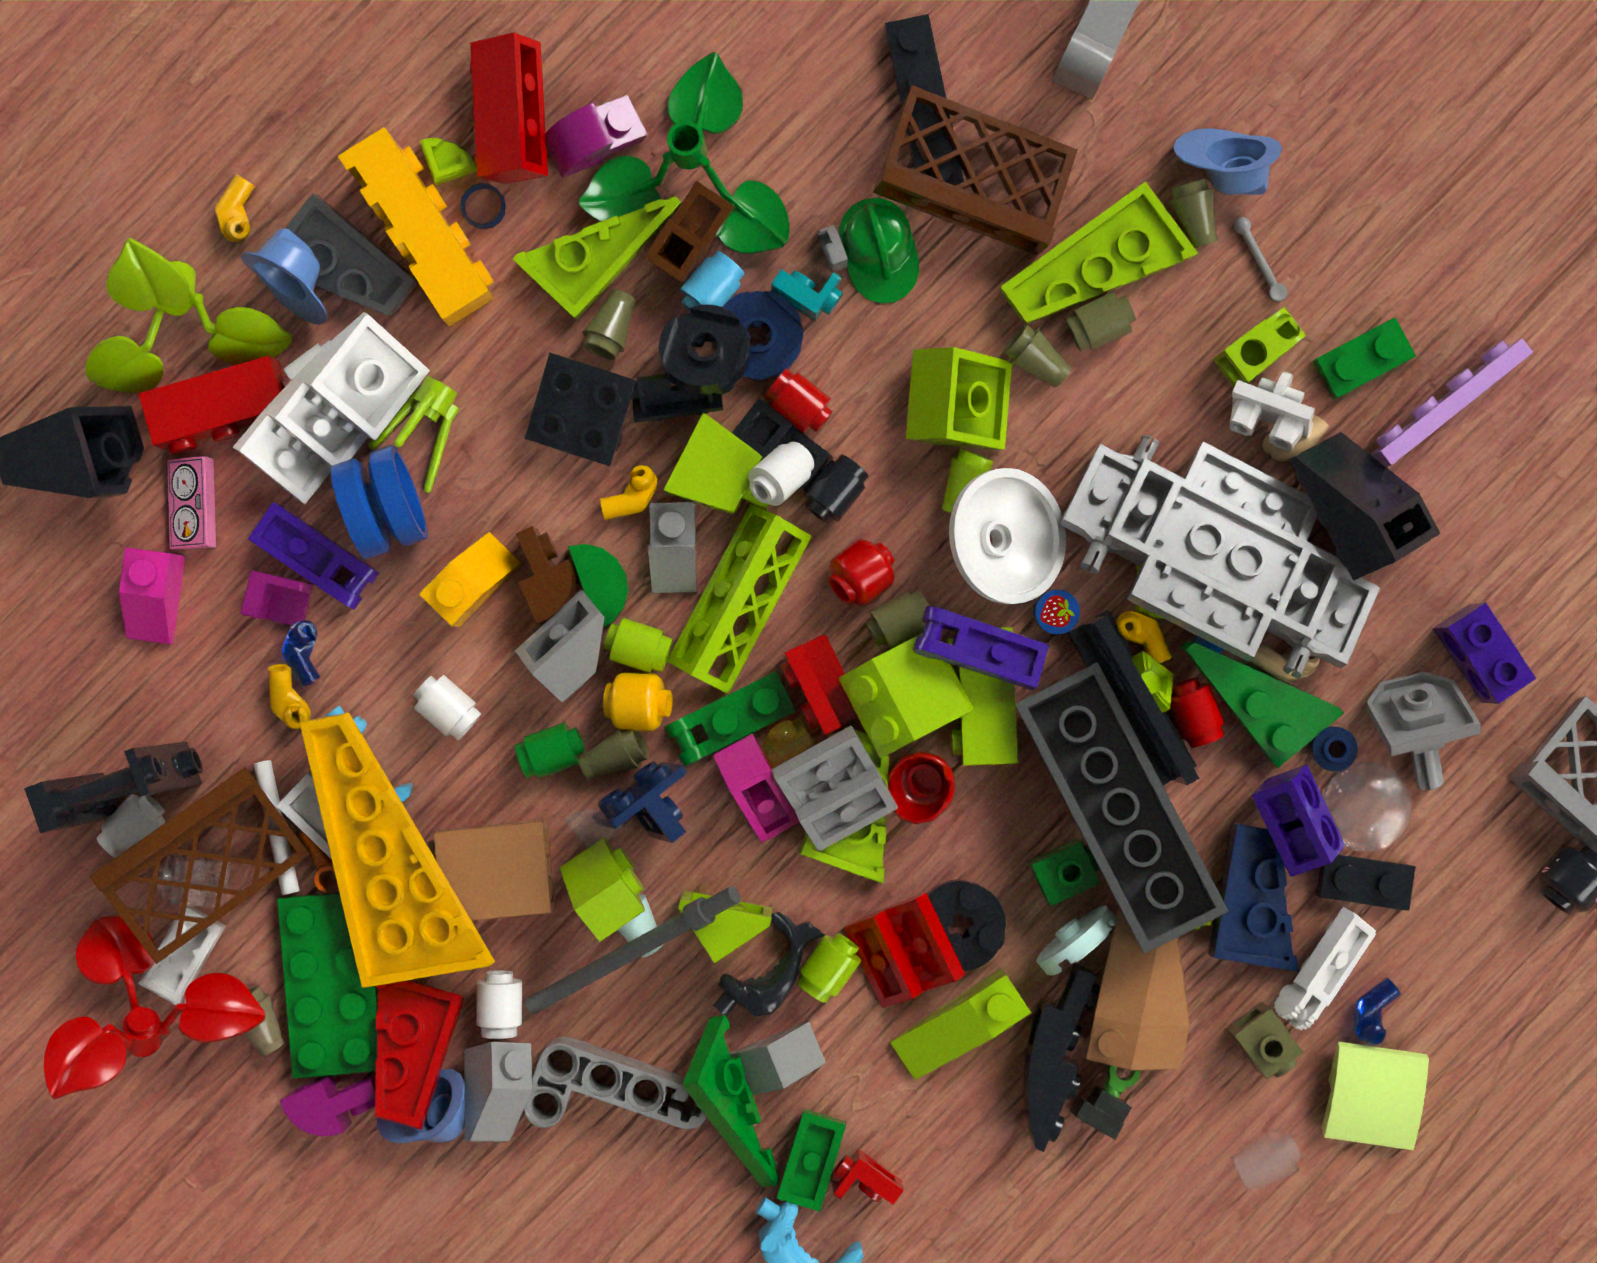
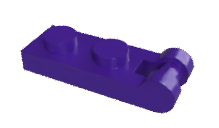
M275 502L270 505L248 538V540L353 610L356 609L362 600L359 595L368 582L373 584L380 573ZM342 566L353 572L344 586L334 580Z
M927 606L925 608L922 618L925 627L922 636L916 638L913 648L915 653L927 658L939 659L1032 691L1038 687L1049 648L1048 644L938 607ZM943 629L955 632L952 645L940 641Z

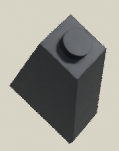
M132 406L69 407L1 436L0 477L2 484L85 498L121 496L128 493L132 479L128 476L134 463L140 461L144 451V445Z

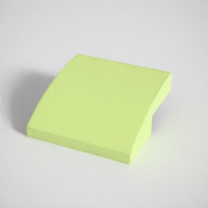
M1338 1041L1328 1078L1331 1092L1321 1127L1324 1138L1414 1151L1426 1092L1428 1055Z

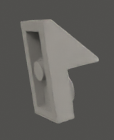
M695 502L650 503V546H648L652 593L697 592Z

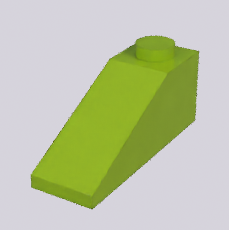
M1001 967L890 1040V1043L914 1080L993 1039L1031 1014V1011Z

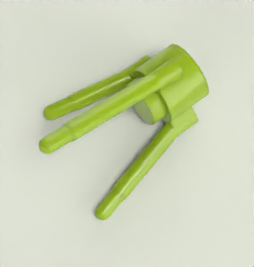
M430 376L425 377L421 386L418 385L376 440L372 439L368 444L371 450H375L412 409L414 412L394 441V445L397 448L402 447L422 417L435 423L439 416L443 417L423 487L425 493L432 491L452 421L459 411V408L452 404L458 395L457 392Z

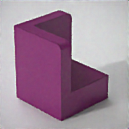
M251 570L240 614L302 627L305 622L314 585Z

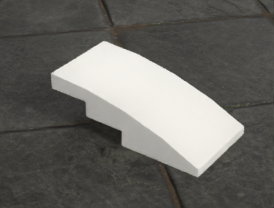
M363 312L330 341L262 411L233 448L298 501L306 504L329 475L333 465L350 460L367 438L373 440L378 438L430 370L372 317Z

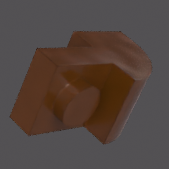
M696 181L673 218L668 219L645 258L679 281L686 282L714 247L713 242L736 206Z
M531 526L516 533V536L534 575L518 582L536 623L542 625L573 598L576 588V573L573 563L569 560L554 566L552 559L558 557V554L549 534L546 532L540 535L538 529Z

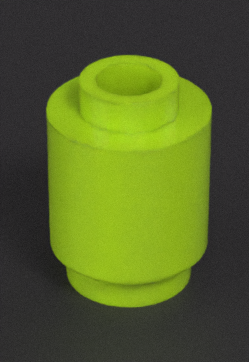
M622 618L620 625L611 624L603 649L611 651L610 661L647 673H651L652 670L663 672L672 647L673 638L664 636L663 630Z
M837 933L834 938L824 935L800 969L802 976L797 981L798 985L813 998L823 1003H827L831 996L837 997L861 963V959L856 955V952L859 950L858 946L840 933Z

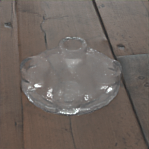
M1360 762L1342 771H1336L1335 776L1330 780L1323 794L1324 801L1344 840L1345 846L1353 850L1373 852L1390 846L1403 834L1410 820L1411 799L1405 783L1394 771L1377 763Z

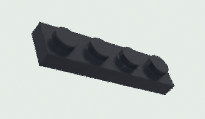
M929 14L885 23L884 30L901 110L911 85L946 98ZM915 102L912 116L919 131L939 123L932 107ZM945 113L947 118H951L950 114ZM908 127L906 129L907 137L911 136ZM943 129L923 138L934 160L953 152ZM916 143L909 144L914 169L925 165L926 163ZM957 158L937 166L944 182L954 186L964 182L962 169ZM929 170L923 173L925 175L931 176Z

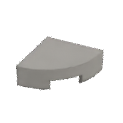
M831 225L819 229L817 235L829 271L835 272L847 268L848 259L835 226Z

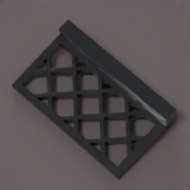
M1105 610L1067 632L1086 667L1098 662L1162 785L1170 781L1189 785L1200 779L1194 769L1197 767L1195 761L1166 711L1162 713L1134 665L1132 661V656L1134 655L1123 636L1120 635L1109 611Z

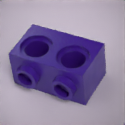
M1486 602L1469 604L1432 628L1481 703L1499 704L1536 679Z
M1307 764L1267 778L1251 795L1290 877L1331 864L1345 847L1344 840Z

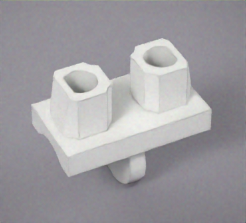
M1284 371L1278 382L1262 377L1258 387L1238 380L1232 391L1230 429L1245 436H1252L1259 419L1271 423L1274 427L1269 435V443L1274 447L1291 452L1302 435L1309 436L1313 427L1312 418L1315 408L1301 404L1305 393L1290 388L1293 374Z

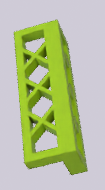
M750 503L667 662L729 694L812 536L776 514ZM783 531H785L794 538L787 552L777 557L775 546ZM768 573L770 584L765 593L755 597L754 586L758 578ZM747 613L749 623L745 631L734 637L733 625L738 616ZM726 653L728 663L718 679L708 672L716 657Z

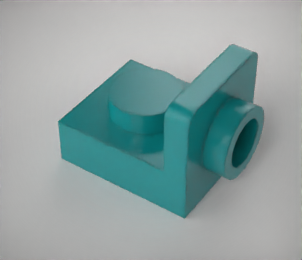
M781 269L771 283V292L786 298L795 309L815 322L822 312L829 316L843 295V292L838 290L841 277L834 272L819 294L813 290L816 286L815 283L795 270L790 275Z

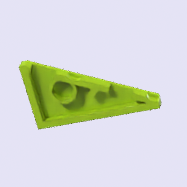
M676 196L665 200L653 201L644 205V208L626 215L614 216L583 228L579 233L554 239L553 243L529 252H520L512 259L566 311L578 320L663 228L668 219L674 216L682 202Z

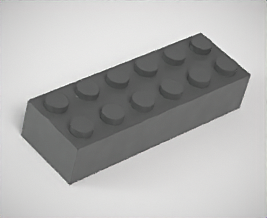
M1098 662L1015 704L1143 954L1229 912Z

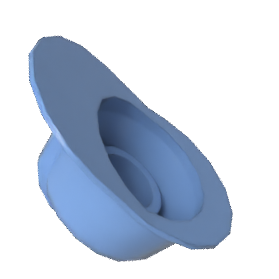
M1213 128L1196 129L1184 133L1176 139L1173 147L1176 157L1186 164L1205 169L1214 189L1228 195L1264 194L1268 188L1270 164L1276 161L1282 152L1279 141L1271 137L1246 135Z
M281 228L256 253L243 252L241 256L243 263L260 277L272 294L287 309L307 322L316 325L326 322L328 319L326 309L313 292L320 264L305 242L289 229Z
M453 1069L441 1070L422 1131L377 1118V1128L381 1136L391 1143H408L421 1140L445 1143L457 1138L465 1129V1083L461 1074Z

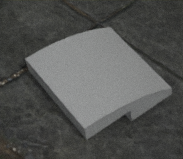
M852 726L771 769L776 782L794 808L799 822L818 851L827 848L898 809L895 800Z

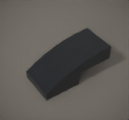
M759 398L732 432V434L758 452L763 459L781 444L797 442L803 445L810 452L814 460V468L811 471L809 480L800 487L804 492H806L829 461L834 459L829 452L796 429L790 421Z

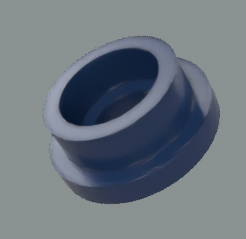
M1331 726L1322 730L1313 739L1311 752L1315 762L1323 769L1342 771L1355 761L1358 746L1355 737L1348 730L1342 727ZM1337 740L1341 743L1343 750L1338 757L1334 758L1329 754L1328 748L1331 742Z

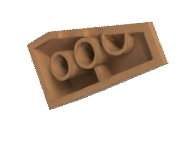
M1118 907L1117 924L1113 930L1086 1059L1128 1070L1181 1069L1190 1019L1186 1004L1183 967L1181 966L1178 937L1143 954Z

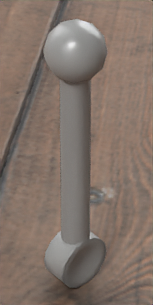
M1246 217L1237 218L1234 222V230L1238 234H1242L1270 287L1268 290L1270 300L1273 302L1282 301L1287 296V288L1285 285L1277 283L1250 231V220Z

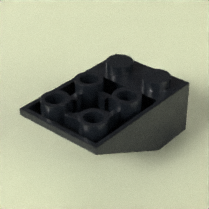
M1342 432L1290 458L1299 483L1308 493L1317 511L1320 523L1329 533L1338 551L1339 559L1347 568L1353 581L1397 562L1441 534L1420 493Z

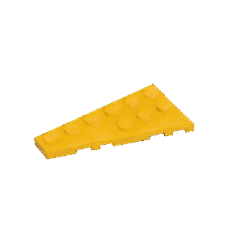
M346 712L306 720L300 723L362 988L492 965L495 960L350 713Z

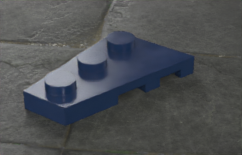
M1231 822L1219 894L1229 912L1214 919L1208 955L1218 959L1299 972L1297 956L1293 955L1290 932H1293L1292 918L1287 912L1284 888L1287 885L1285 865L1267 828Z

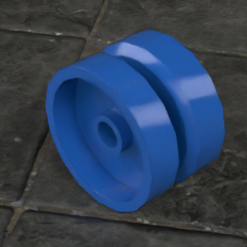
M390 445L371 452L368 462L369 472L362 463L354 458L331 467L332 485L343 521L355 547L364 559L368 560L388 553L392 540L391 534L403 546H409L428 539L426 519L416 487L401 454L395 446Z

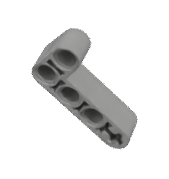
M1090 0L1052 81L1093 100L1140 0Z
M567 1036L554 1038L544 1049L532 1078V1091L524 1107L525 1116L530 1123L543 1128L553 1126L560 1121L573 1091L682 1129L697 1128L707 1118L697 1103L695 1104L697 1107H694L691 1113L682 1111V1102H685L688 1095H690L682 1085L685 1079L684 1076ZM555 1050L568 1052L572 1057L573 1067L567 1070L557 1069L551 1063V1053ZM598 1065L611 1067L615 1072L616 1081L608 1085L598 1083L593 1077V1068ZM644 1079L651 1080L657 1085L659 1094L653 1099H643L636 1093L635 1084ZM668 1087L674 1088L669 1106L666 1107L662 1104L665 1101ZM541 1093L553 1095L557 1100L558 1109L550 1113L540 1110L535 1101L536 1096Z

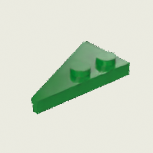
M1187 641L1181 646L1265 757L1277 768L1344 714L1341 708L1205 646L1193 641L1191 643Z
M725 1015L710 1017L682 1085L761 1187L777 1186L779 1177L776 1172V1163L771 1148L761 1149L753 1124H758L761 1118L751 1088L745 1078L741 1057L731 1058L724 1038V1032L730 1028L729 1021Z

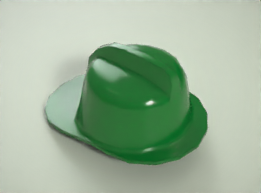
M868 198L853 204L843 215L839 227L840 239L848 259L847 269L856 290L866 299L880 304L894 303L908 295L915 286L920 272L919 258L909 222L903 210L892 201L882 198Z

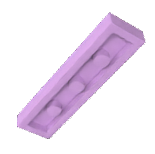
M1522 338L1508 345L1501 340L1481 356L1485 363L1472 373L1466 368L1446 383L1450 391L1437 401L1431 396L1412 410L1411 414L1415 419L1403 429L1396 424L1378 437L1376 442L1380 447L1370 455L1385 467L1393 465L1531 355L1533 351Z

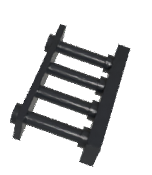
M187 742L132 748L124 751L129 763L127 768L105 776L102 772L43 781L24 788L40 834L107 819L117 810L115 805L118 804L119 798L138 791L142 797L202 784L199 774L203 772V767L197 751L194 748H189Z

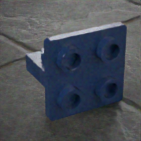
M652 761L634 774L633 778L636 782L625 791L621 792L618 788L601 799L597 804L600 810L592 818L599 825L616 829L635 815L650 837L673 843L686 833L679 822L683 815L668 796L662 799L660 794L686 775L687 771L679 764L662 762L657 765L655 761Z

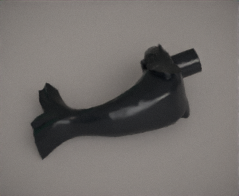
M772 913L771 920L773 924L787 938L788 953L764 977L759 976L757 979L749 978L741 981V979L738 980L731 974H722L718 986L724 992L713 1006L726 1017L737 1003L754 1016L772 1014L782 1005L794 986L800 969L803 948L808 942L824 937L825 934L810 922L795 925L789 917L782 913Z

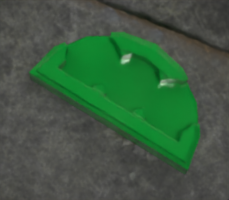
M589 544L568 546L585 594L605 617L604 629L614 623L625 608L626 599L629 594L627 574L619 560L601 547Z

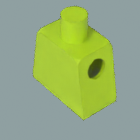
M703 413L664 491L673 497L695 502L696 504L731 515L736 514L743 499L765 510L769 507V504L762 503L754 497L750 490L748 478L750 470L762 461L763 457L710 416Z

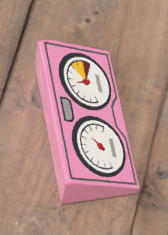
M203 456L167 460L170 549L216 548L214 459Z

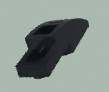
M1076 963L1073 965L1058 1004L1040 998L1027 1042L1023 1092L1025 1113L1031 1140L1035 1148L1043 1152L1048 1141L1055 1142L1064 1122V1117L1060 1116L1066 1099L1073 1100L1081 1081V1075L1077 1074L1079 1067L1073 1059L1064 1056L1066 1050L1072 1052L1075 1049L1082 1027L1077 1025L1083 1008L1091 1009L1099 990V985L1094 983L1097 976L1090 969Z

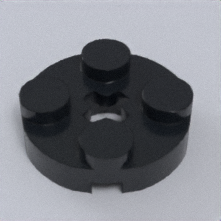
M705 304L691 307V312L682 315L679 319L676 315L669 320L659 340V353L667 379L681 389L691 393L725 394L730 392L734 388L736 381L746 372L751 359L750 339L747 330L740 324L739 318L726 308ZM705 342H712L715 353L708 357H699L698 353L693 351L695 347H703Z
M955 879L943 882L927 893L963 970L976 969L989 962L1004 944L1006 919L1002 906L991 891L977 883ZM956 913H960L963 918L972 917L973 924L968 927L969 934L961 937L958 932L951 934L948 930V927L954 923L952 916Z

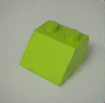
M956 347L913 349L906 439L933 445L1005 450L1012 364L1008 360Z
M918 636L886 651L838 678L880 759L974 710L950 663L939 659L927 658L913 651Z

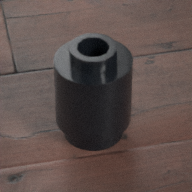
M841 454L836 461H829L804 493L805 497L809 500L806 508L825 523L830 518L839 522L864 491L865 485L863 483L869 475L856 462Z

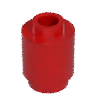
M785 369L764 396L772 402L771 408L790 421L803 434L810 428L817 433L833 413L827 407L832 400L829 396L799 372L794 375L788 369Z
M1195 677L1172 686L1174 693L1171 695L1170 709L1181 738L1187 739L1191 748L1203 746L1222 738L1224 733L1221 726L1224 724V720L1210 684L1208 682L1199 683L1198 678Z

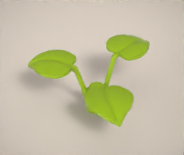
M129 237L125 241L116 261L109 269L106 278L107 292L116 303L134 311H147L156 307L146 339L140 347L132 339L125 336L107 338L98 343L89 353L85 365V374L89 381L95 382L100 387L115 391L137 393L154 388L163 378L164 365L159 357L149 353L154 344L164 312L180 316L186 314L192 307H195L205 331L213 334L208 342L210 353L218 359L233 365L265 356L275 358L291 344L292 334L283 330L268 315L246 307H235L221 312L217 316L215 324H213L203 305L204 296L195 293L196 272L194 268L180 261L169 262L157 252Z

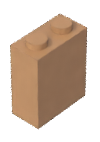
M547 819L441 829L434 832V840L428 842V848L471 921L551 913L556 908Z

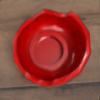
M925 751L905 755L888 774V790L898 806L894 813L901 820L914 824L934 821L943 814L952 803L955 794V778L948 762L939 755Z

